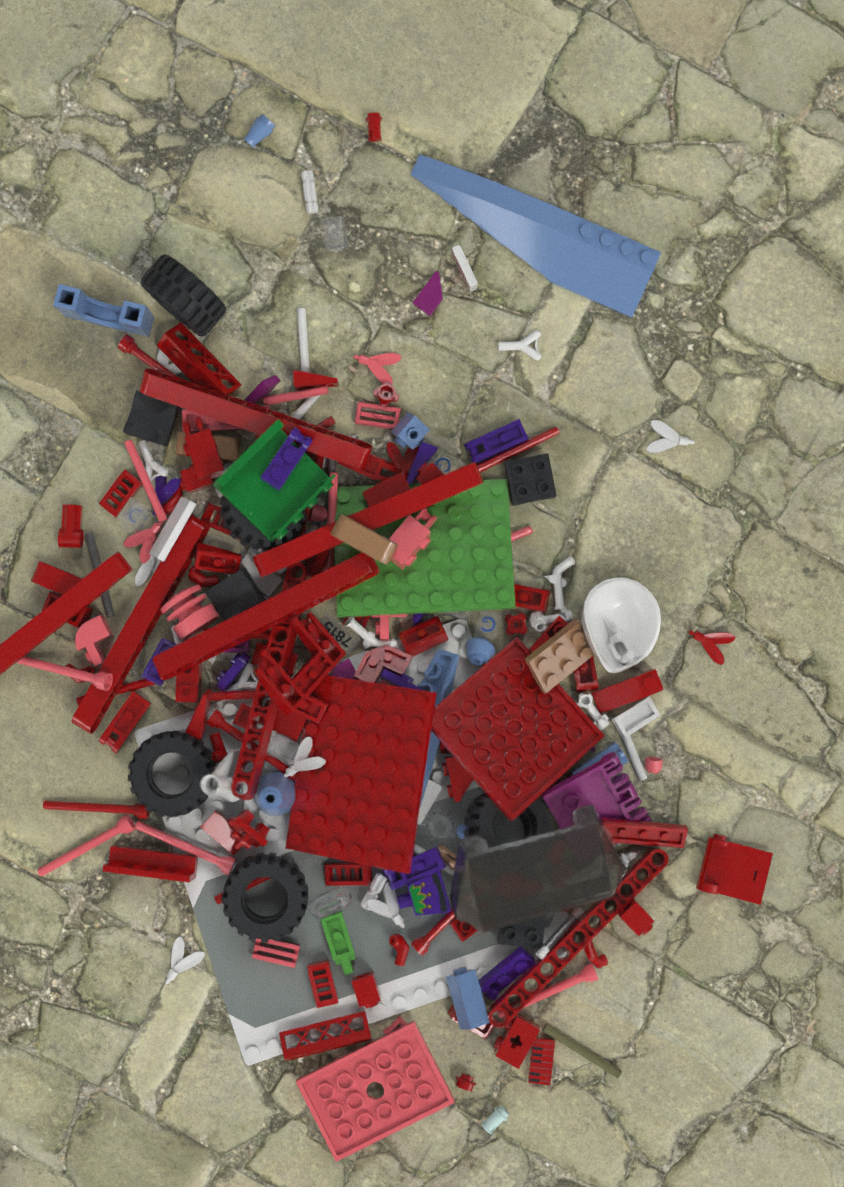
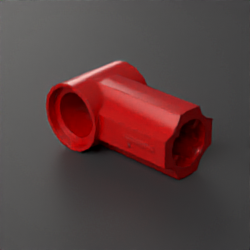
M63 505L62 524L58 531L59 547L80 549L83 547V506Z

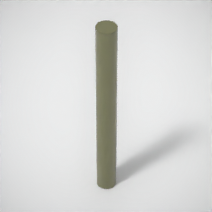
M546 1023L544 1025L543 1032L614 1077L619 1078L622 1070Z

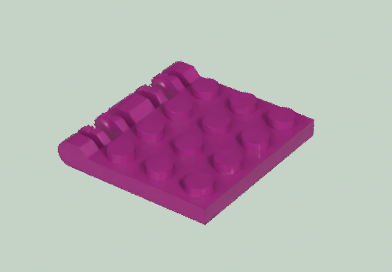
M610 752L602 756L600 761L542 793L546 804L580 864L619 844L599 841L598 834L602 818L652 822L646 808L639 807L635 809L640 806L641 799L629 780L628 774L621 773L616 775L623 770V765L616 752Z

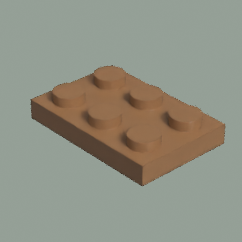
M574 619L526 657L525 661L540 690L546 694L591 658L594 653L586 639L581 622Z

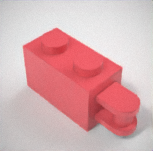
M426 508L422 509L416 518L409 515L389 538L398 544L390 561L402 570L406 565L410 567L417 558L416 553L420 549L424 550L431 542V539H429V528L437 520V516L430 515ZM421 519L426 522L425 526L420 523Z

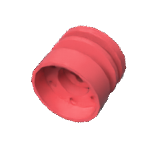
M199 584L178 592L160 609L163 614L173 611L166 618L168 622L179 619L180 622L176 624L173 630L181 641L198 633L220 617L212 604L201 606V603L207 598L206 594L195 597L202 591Z

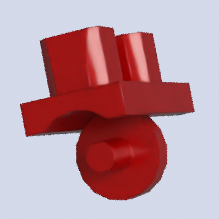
M247 809L242 810L236 817H230L227 821V824L235 830L231 834L236 839L233 846L236 849L244 846L247 850L252 845L255 848L260 845L265 847L268 843L265 838L270 829L263 823H258L253 829L249 824L253 820L254 815Z

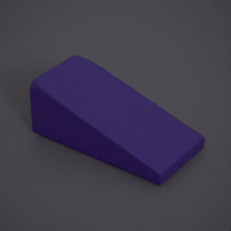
M425 442L421 443L407 478L408 485L412 484L419 475L417 470L425 462L429 463L438 451L437 447Z

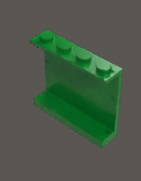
M279 419L213 484L270 542L275 538L281 540L288 532L286 527L291 522L295 525L304 516L301 512L306 507L311 509L319 500L316 496L321 491L325 494L334 485L331 481L336 477L334 474L329 477L304 453L279 491L260 479L288 437L281 430L284 424ZM292 442L291 445L299 449V446L296 443Z

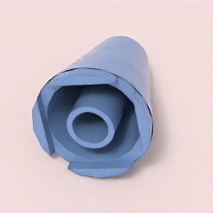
M269 772L261 776L257 793L254 797V802L258 809L270 816H280L291 810L295 801V783L289 777L285 778L281 772ZM269 794H272L275 800L271 799Z

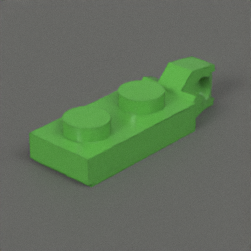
M342 910L320 917L333 961H335L336 965L342 964L345 975L353 973L354 968L351 960L356 959L355 951Z

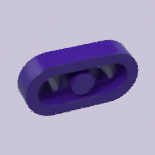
M245 652L242 655L237 653L230 662L232 664L231 668L227 672L223 670L216 678V681H218L216 686L220 690L225 691L251 660V657Z

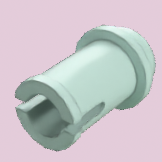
M502 1105L495 1106V1111L481 1123L482 1127L490 1134L503 1121L508 1120L510 1114Z

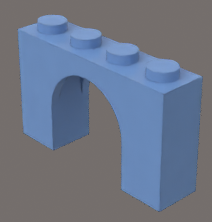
M61 284L58 285L53 304L65 317L148 338L150 337L155 318L145 305L125 300L122 307L111 305L88 297L81 289Z

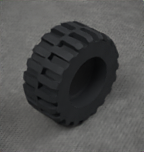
M167 254L160 256L141 278V285L150 296L179 322L200 337L206 336L226 313V306L221 299L194 273Z
M224 496L220 499V505H222L220 516L224 518L225 522L223 525L225 529L229 528L232 532L230 536L233 539L238 538L241 541V545L245 547L250 545L255 550L260 548L270 550L273 547L286 543L299 532L307 516L305 511L308 507L301 512L304 516L295 525L291 522L286 527L288 532L281 540L275 538L270 542Z
M166 731L151 736L140 744L141 746L134 751L132 755L134 757L128 766L130 774L127 776L128 781H131L132 785L130 787L131 793H135L137 796L136 801L139 805L143 804L146 807L145 810L150 813L155 812L157 816L178 817L190 813L207 800L209 795L203 792L201 781L206 775L213 774L216 763L211 757L212 752L204 746L202 740L181 731ZM178 753L186 757L193 769V779L190 786L184 792L166 794L156 786L152 776V769L155 761L163 754Z
M484 792L474 800V804L469 806L467 810L469 815L464 819V825H468V829L464 830V837L469 838L470 842L467 843L469 850L473 848L475 851L473 856L476 860L482 859L484 861L482 863L483 866L487 868L494 867V871L514 872L535 864L540 860V857L546 854L548 851L546 846L551 845L553 839L549 836L550 833L554 832V825L550 824L549 821L552 819L551 812L547 813L545 809L548 805L544 800L540 801L537 798L518 815L524 826V838L519 847L509 848L503 845L494 834L492 821L496 810L499 808Z
M272 852L269 854L257 853L256 856L251 857L250 855L246 857L230 873L223 888V912L225 916H228L230 926L232 928L235 926L238 929L237 933L241 936L245 934L252 941H255V939H261V942H268L269 939L277 941L283 935L288 936L291 934L293 929L301 923L308 904V884L305 882L303 872L298 870V866L294 862H289V858L276 856V853ZM270 877L283 885L286 890L287 900L282 911L273 916H260L249 909L245 902V891L254 879Z

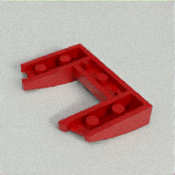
M312 612L307 614V619L299 621L298 616L289 620L304 645L312 654V657L292 679L266 649H262L259 654L262 660L260 667L255 669V673L284 715L294 713L347 654Z

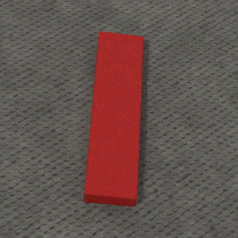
M602 818L598 839L603 842L684 848L688 827L680 824Z

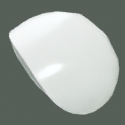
M612 578L599 583L589 592L582 608L581 622L586 639L595 656L608 672L618 673L637 665L652 651L660 632L661 614L657 600L645 586L638 581L628 578Z

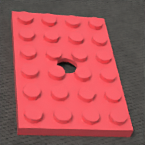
M415 1020L296 1080V1084L336 1162L455 1103V1099ZM378 1082L383 1086L384 1094L380 1098L368 1095L367 1087L370 1083Z

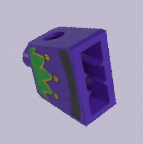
M440 870L407 884L409 893L397 896L399 908L403 909L413 906L415 916L451 912Z

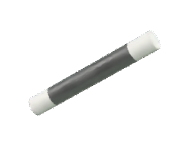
M580 906L575 908L537 951L536 955L538 958L543 960L584 913Z

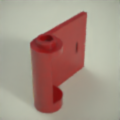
M714 833L713 837L708 836L696 889L761 905L773 853L726 841L727 837Z

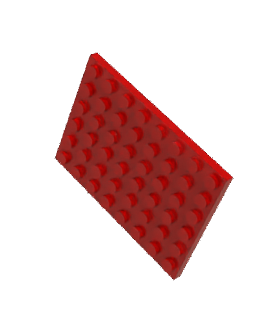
M327 675L311 694L328 703V706L319 724L307 719L303 728L301 742L306 737H311L313 746L308 758L322 757L326 760V763L318 769L296 772L294 786L296 794L294 804L291 807L285 849L406 874L411 872L437 692Z

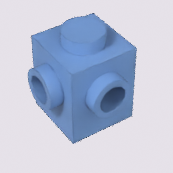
M407 412L391 433L396 437L394 441L402 448L407 446L413 450L423 442L424 436L430 429L415 415Z

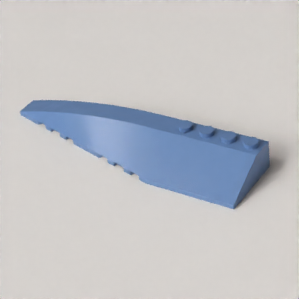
M419 154L411 176L442 197L445 202L459 210L462 215L472 220L475 225L501 245L510 249L514 255L527 262L531 268L540 272L551 283L632 318L661 252L537 198Z

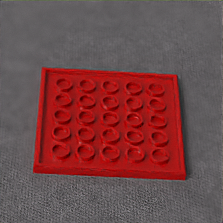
M518 637L512 640L434 707L431 728L434 735L510 822L605 737L559 683L546 694L540 690L525 661V658L531 652Z

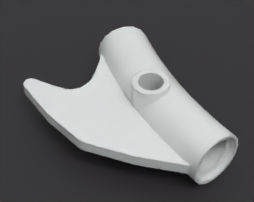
M240 750L229 752L213 774L206 775L202 779L201 788L204 793L220 795L228 802H236L240 799L231 792V784Z

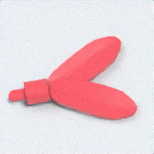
M386 353L370 358L362 354L361 356H353L354 359L359 360L358 363L367 365L383 384L387 382L393 384L392 377L382 366L399 362L401 360L399 354Z
M155 522L150 529H145L129 536L123 545L127 548H132L143 543L139 557L141 563H146L151 557L149 552L156 541V534L162 529L161 525L164 522Z

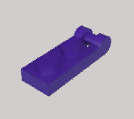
M520 419L467 442L464 444V447L472 457L470 458L471 462H476L477 464L529 438ZM482 444L485 451L479 454L477 446Z
M296 427L293 428L260 477L261 480L277 491L281 489L313 441L309 436L305 437L299 433L300 430ZM294 440L301 444L299 449L291 445Z
M438 846L413 856L411 872L408 874L400 872L401 879H398L396 871L386 869L382 871L389 878L391 890H395L444 869L446 864Z
M518 947L478 980L481 992L485 993L486 998L489 1000H496L504 988L536 963L534 957L523 948Z

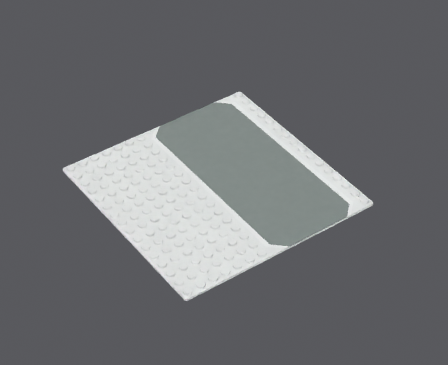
M464 618L443 625L449 638L448 641L413 657L405 675L414 679L413 684L416 686L421 684L425 677L424 673L438 649L459 655L452 692L482 667V664L474 665L467 658L466 642L472 638L467 620ZM397 640L396 649L406 653L401 640ZM367 651L342 659L338 664L350 659L355 670H357ZM380 674L376 683H380L381 680L386 679L382 678ZM265 698V699L263 700V703H262L263 707H264V705H265L267 699L270 700V698ZM253 699L223 700L211 704L208 719L217 709L223 713L226 722L245 734L246 729L232 722L241 703L252 707ZM195 710L136 730L135 737L138 746L140 747L143 741L158 733L174 730L186 733ZM257 723L258 729L263 727L262 725ZM207 724L205 735L201 740L204 742V746L209 748L212 753L214 749L209 735L220 732L227 754L241 749L242 743L221 728H212ZM272 730L267 751L290 767L301 744L302 733L298 741H293ZM439 742L429 778L441 784L443 788L421 825L417 824L415 844L425 850L443 844V846L456 855L458 853L462 855V859L484 874L491 872L495 876L493 880H496L499 872L494 871V867L487 868L483 866L482 863L484 861L482 859L477 861L473 856L475 851L473 849L469 850L468 846L456 834L457 826L463 824L465 817L469 815L467 813L469 806L474 804V800L483 794L484 791L473 780L459 802L455 803L454 797L449 798L447 785H450L451 782L450 777L444 775L442 763H446L445 757L453 755L451 753L441 754ZM166 753L155 761L152 776L156 786L166 794H179L190 786L193 779V769L190 762L183 755ZM265 761L261 776L269 772L280 771ZM221 762L216 763L215 769L218 767V765H219ZM269 794L270 798L275 800V797ZM209 795L204 803L186 815L171 818L170 816L162 817L168 834L217 856H231L236 859L234 867L244 861L246 857L250 855L251 857L256 856L257 853L269 854L272 852L276 853V856L279 857L285 856L289 858V862H294L298 866L300 872H303L305 882L308 884V904L301 923L293 929L291 934L288 936L283 935L280 939L300 945L296 966L293 968L252 958L256 939L252 941L249 940V936L238 934V929L235 926L232 928L228 923V916L224 915V904H217L214 899L215 896L224 892L223 888L229 875L222 873L217 865L198 857L196 878L190 883L184 882L246 1065H252L283 1054L279 1032L366 1011L368 1023L371 1024L449 997L451 994L446 976L453 974L454 969L466 967V970L475 969L479 980L520 947L498 944L500 917H498L464 942L460 941L452 927L448 924L430 942L429 951L424 956H421L410 943L416 937H424L447 913L415 916L413 906L400 909L398 904V913L403 918L405 925L404 928H401L400 925L395 924L392 918L384 917L361 906V902L367 891L370 890L371 884L325 886L324 864L348 861L285 849L291 810L280 816H270L258 809L253 798V805L256 809L249 810L254 815L249 825L254 829L258 823L265 824L270 829L265 838L268 843L265 847L260 845L255 848L252 845L248 850L243 846L234 856L200 826L217 809L228 820L230 817H236L244 809V800L239 799L236 802H228L220 795ZM500 809L496 810L492 821L495 836L503 845L509 848L519 847L524 838V826L520 817L517 816L510 822ZM172 845L174 853L193 855ZM547 855L540 857L538 862L520 871V873L527 876L531 873L540 877V882L544 884L542 891L520 898V900L544 901L547 903L543 945L568 917L567 911L563 913L550 879L547 869L552 867L550 862L545 860ZM372 867V881L376 873L384 875L382 868ZM333 868L334 880H337L336 868ZM342 868L343 879H346L345 868ZM351 868L352 879H355L354 868ZM360 868L361 878H363L362 868ZM440 870L452 909L476 883L457 870L453 876ZM396 872L398 879H401L400 872ZM273 878L245 891L247 906L251 911L260 916L276 915L282 911L286 904V890L280 882ZM407 885L395 889L396 898L399 895L409 893ZM382 888L381 892L377 894V900L385 903ZM483 889L455 918L485 898H489L500 915L503 896L492 890L488 893ZM341 910L356 958L351 960L354 968L353 973L347 975L344 974L342 964L336 965L335 961H333L320 919L322 916ZM396 933L402 935L410 947L404 967L394 964L397 952L389 944L390 936ZM573 934V941L577 942L575 934ZM260 942L261 946L291 953L295 951L294 949ZM521 947L532 955L535 961L538 959L536 955L539 950L538 948ZM560 947L557 950V957L566 956L567 948ZM258 950V953H260V954L269 955V956H273V957H277V958H281V959H286V960H290V961H292V959H293V958H289V957H285V956H281V955H276V954H272V953H268V952H264V951H259V950ZM329 959L339 1003L317 1008L307 964ZM326 970L314 971L315 975L326 973ZM374 971L381 993V1001H378V1005L366 1009L365 1006L359 1008L351 983L352 977ZM328 977L316 980V982H326L328 981ZM330 986L318 988L319 992L330 990ZM332 994L320 996L321 1001L333 998ZM362 1017L353 1019L349 1028L353 1030L364 1026ZM348 1021L341 1022V1023L344 1024V1025H346V1024L348 1023ZM338 1023L333 1024L327 1033L331 1036L339 1035L344 1027ZM327 1026L321 1027L320 1029L324 1031ZM317 1029L310 1030L306 1039L312 1043L317 1042L322 1032ZM301 1032L298 1034L303 1036L305 1032ZM295 1034L285 1036L287 1049L296 1047L301 1038ZM303 1041L302 1045L309 1044L306 1041Z

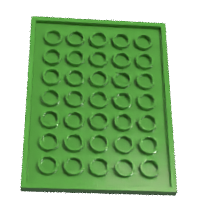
M483 480L484 483L426 507L430 515L437 516V520L429 528V539H431L429 545L424 550L420 549L416 553L417 558L410 567L406 565L403 570L391 561L386 565L375 559L380 569L379 574L336 596L337 617L515 609L508 480ZM421 483L410 484L409 487H410V489H413V488H415V487H417V486H420V485H422V484H421ZM373 486L338 487L335 521L338 520L340 514L350 516L368 508L362 492ZM422 509L410 515L413 518H416V516L422 511ZM409 515L373 531L389 539ZM421 519L420 523L425 526L426 522ZM345 542L335 546V566L362 552Z

